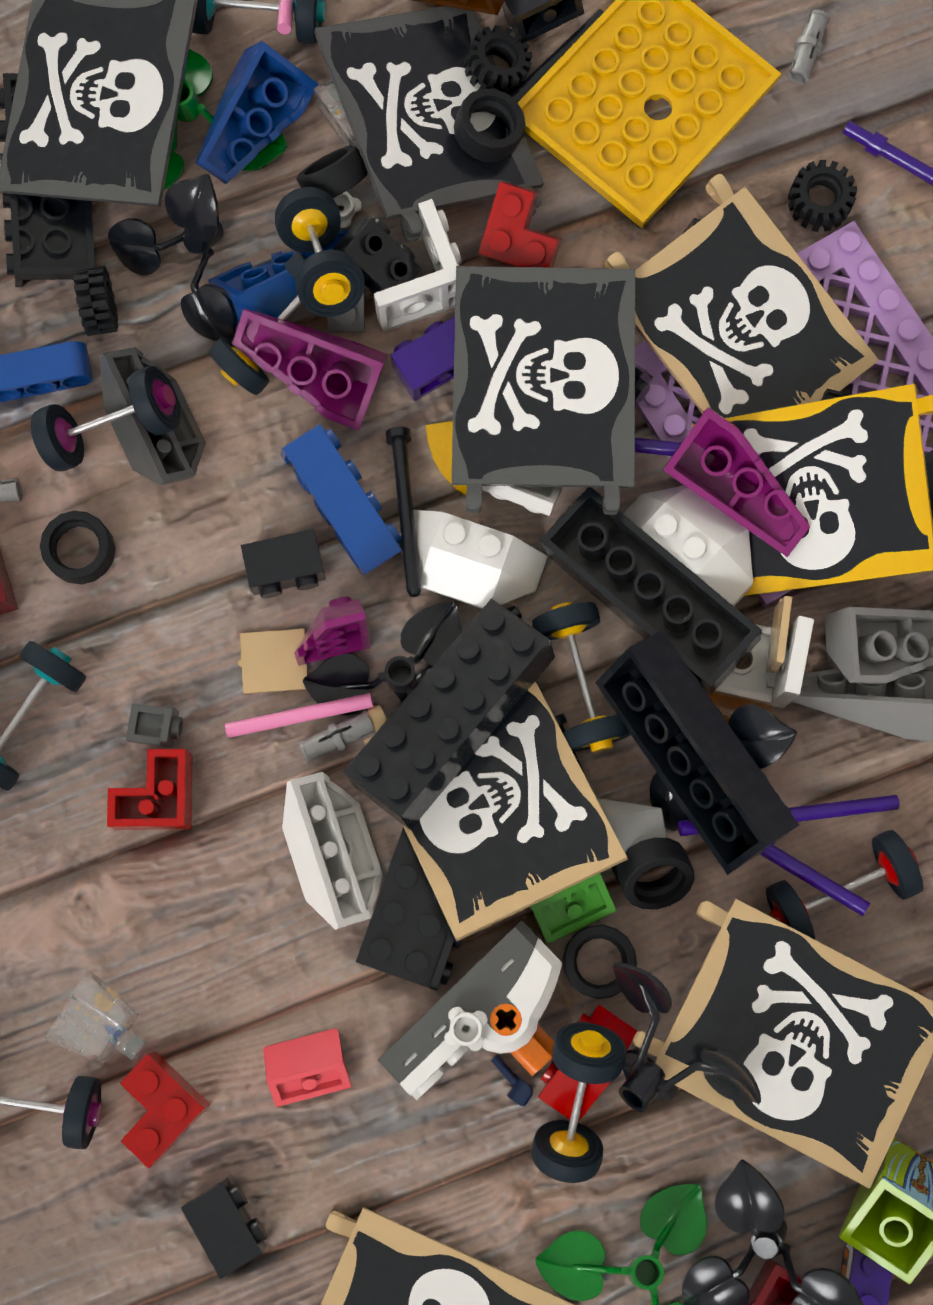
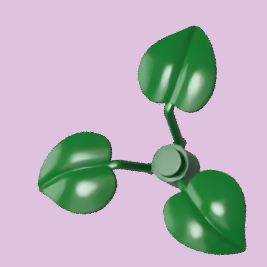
M191 49L188 52L164 189L172 186L180 178L185 166L183 158L173 152L177 148V122L179 120L192 122L201 114L211 124L214 118L206 110L204 104H200L197 98L209 89L213 81V71L209 62L202 55ZM281 133L273 142H270L242 170L257 171L282 155L287 147L283 134Z
M696 1184L671 1186L656 1193L645 1203L640 1215V1228L646 1236L656 1239L650 1255L634 1258L629 1267L602 1266L605 1259V1250L601 1242L588 1232L571 1231L558 1237L536 1257L535 1263L541 1276L551 1288L562 1296L576 1301H586L597 1297L602 1292V1273L628 1275L635 1287L649 1290L652 1305H659L657 1287L661 1284L664 1277L663 1266L658 1260L662 1245L671 1254L685 1255L695 1251L704 1240L707 1219L703 1204L702 1188ZM672 1302V1303H670V1304H668V1305H683V1304H682V1303H679V1302Z

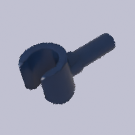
M497 1054L491 1062L507 1081L513 1084L507 1096L518 1105L526 1106L533 1095L532 1087L513 1073Z

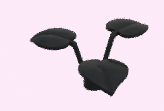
M203 174L173 184L165 194V206L170 219L177 226L185 228L184 232L179 236L163 243H156V234L150 224L139 219L128 218L117 222L110 228L108 239L113 251L123 265L139 275L153 274L161 265L158 251L165 250L180 242L184 243L189 252L203 254L190 285L192 293L182 297L181 309L188 324L200 335L214 341L222 337L231 342L234 340L236 333V316L230 299L216 286L205 284L199 288V282L208 260L214 255L211 247L219 242L224 235L223 227L219 222L218 202L210 174Z
M444 602L432 605L418 612L407 621L402 629L400 642L402 648L407 653L416 655L414 658L412 656L408 658L404 656L393 657L387 662L384 672L379 673L378 677L372 682H368L370 671L362 659L352 654L334 656L324 661L316 670L303 678V684L307 692L319 704L368 693L367 690L376 688L382 682H387L390 689L398 693L406 692L408 696L417 680L414 665L420 663L423 658L428 665L433 667L463 632L456 603ZM358 710V711H354V712L344 713V714H340V715H342V716H351V715L358 714V713H360V712L363 711V710Z
M696 676V678L698 679L700 685H701L702 688H703V685H702V683H701V680ZM743 705L733 713L723 716L738 739L742 741L745 749L760 770L780 759L797 736L796 730L787 726L770 711L758 705ZM656 772L650 784L652 807L662 808L665 827L668 830L676 831L678 830V822L689 820V818Z
M616 962L613 965L617 982L625 998L636 1010L642 1013H650L651 1022L640 1051L627 1050L623 1067L626 1081L619 1088V1094L628 1106L636 1111L643 1112L653 1100L673 1099L678 1093V1087L675 1084L696 1071H703L705 1079L710 1086L723 1097L740 1103L755 1102L758 1105L761 1103L760 1090L750 1071L739 1059L718 1048H704L700 1053L702 1061H696L667 1081L664 1080L666 1078L664 1071L647 1056V1052L660 1021V1013H668L672 1008L671 996L664 984L651 973L625 963Z
M744 1159L740 1160L732 1173L720 1186L715 1197V1210L719 1219L732 1231L746 1233L752 1230L751 1245L740 1265L734 1271H732L729 1263L719 1256H708L695 1262L688 1270L682 1284L684 1303L687 1305H748L750 1298L749 1289L739 1277L745 1272L754 1255L757 1254L761 1258L771 1259L782 1254L791 1287L794 1291L798 1292L792 1301V1305H864L852 1283L845 1276L832 1269H813L804 1275L801 1284L798 1282L790 1256L791 1247L784 1243L787 1234V1224L784 1221L783 1203L770 1182Z

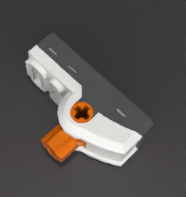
M521 920L400 1037L378 1061L410 1096L412 1095L418 1100L444 1075L446 1069L442 1065L446 1061L450 1066H453L468 1051L467 1046L457 1045L456 1047H450L444 1039L445 1034L449 1031L451 1022L448 1018V1013L452 1008L460 1007L464 1012L474 1013L480 1010L486 1014L488 1021L482 1030L481 1037L484 1040L482 1048L500 1054L510 1052L533 1076L552 1059L554 1041L538 1025V1021L555 990L562 962ZM502 1009L504 1012H508L511 1009L514 1010L515 1013L511 1017L514 1021L513 1026L509 1028L504 1024L499 1028L496 1025L499 1020L496 1014L498 1010ZM464 1025L462 1027V1031L464 1033H468L470 1031V1027L468 1025Z

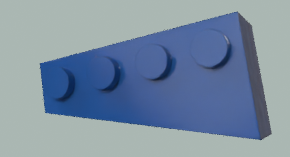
M319 424L284 446L280 455L287 465L289 463L295 468L293 471L304 491L309 495L312 494L317 510L327 524L333 526L336 538L361 575H365L402 551L398 545L402 541L401 536L391 522L385 525L378 512L382 510V507L371 491L365 494L357 482L362 479V476L351 460L344 462L337 451L342 446L334 432L330 428L324 431Z

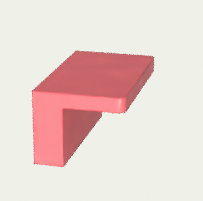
M336 1028L263 1048L266 1081L276 1107L351 1088L350 1075L343 1057L340 1034Z

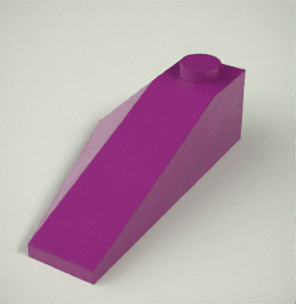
M246 308L243 309L232 345L266 372H271L285 383L288 389L295 395H300L314 406L315 411L324 418L358 431L364 420L388 355L352 340Z
M707 407L666 463L663 471L788 557L810 528L809 523L741 430Z
M349 596L336 598L329 601V606L323 607L294 652L298 666L326 660L342 654L371 649L366 617L359 599L351 600Z

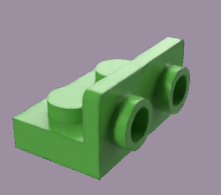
M601 873L530 906L547 944L617 911Z

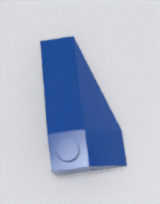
M263 41L245 49L229 78L195 163L224 184L228 183L270 142H273L281 135L285 128L305 112L319 84Z
M348 230L339 231L333 242L323 248L322 251L333 250ZM282 251L271 254V262L252 268L251 262H247L208 280L210 285L221 289L230 299L235 311L236 327H238L244 308L278 318L297 297L295 279L285 268L286 262L296 252L282 253ZM298 252L306 258L315 254V252Z

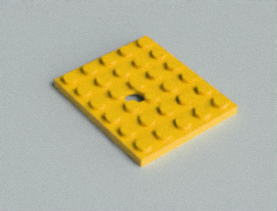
M615 0L526 93L518 104L524 113L526 124L524 132L635 224L643 228L778 83L782 73L691 0ZM661 98L667 100L671 106V114L667 118L654 120L646 114L644 105L648 100L656 101Z

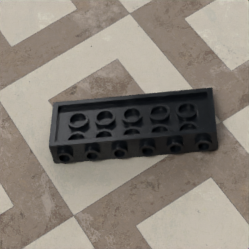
M3 73L4 87H0V109H5V120H0V142H5L18 73ZM0 153V160H1V161H2L3 153ZM2 193L3 208H11V220H4L5 242H13V254H6L7 276H15V287H23L22 280H74L75 270L95 267L91 201Z
M403 827L356 963L437 991L439 983L446 986L453 963L447 960L451 948H459L462 939L456 941Z

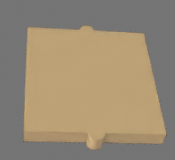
M784 596L782 599H779V603L774 608L766 672L768 673L778 672L779 667L784 663L792 604L791 596Z
M305 628L240 633L241 660L238 661V665L242 668L243 694L306 690L303 678L308 675L307 664L298 666L294 654L305 636Z

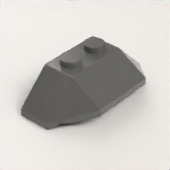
M136 347L103 353L101 356L103 407L107 415L132 406L128 387L129 378L135 371L149 366L159 368L168 377L180 404L181 421L179 426L173 431L161 435L150 433L142 425L136 413L111 421V425L132 470L160 486L192 479L196 475L197 466L206 442L176 379L156 363L143 357V353Z

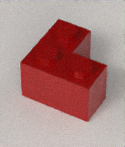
M506 181L499 182L478 254L517 267H554L562 238L529 228L539 192Z
M147 749L146 788H108L107 827L114 830L192 829L193 754L187 749Z
M598 1004L590 1016L583 1013L576 1022L593 1023L610 1029L623 1040L626 1052L637 1032L636 1029L600 1004ZM552 1060L540 1077V1080L545 1085L538 1098L570 1120L579 1081L563 1074ZM610 1082L604 1084L586 1083L578 1122Z
M156 1051L147 1053L120 1082L147 1110L145 1115L122 1138L121 1142L149 1169L163 1158L211 1104Z

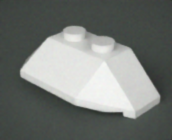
M685 485L641 494L624 513L626 517L733 606L754 585L749 530Z
M413 510L422 589L481 609L491 598L503 606L525 595L536 592L548 556L513 535L445 512ZM401 541L400 543H398V545H399L400 548L402 549V541Z
M324 772L288 781L282 829L306 902L335 930L370 919L373 914V905L378 896L383 873L360 804L345 790L330 781V777Z

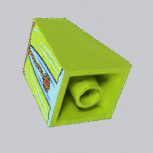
M894 1136L871 1188L859 1185L840 1231L839 1238L908 1284L912 1283L933 1255V1161Z

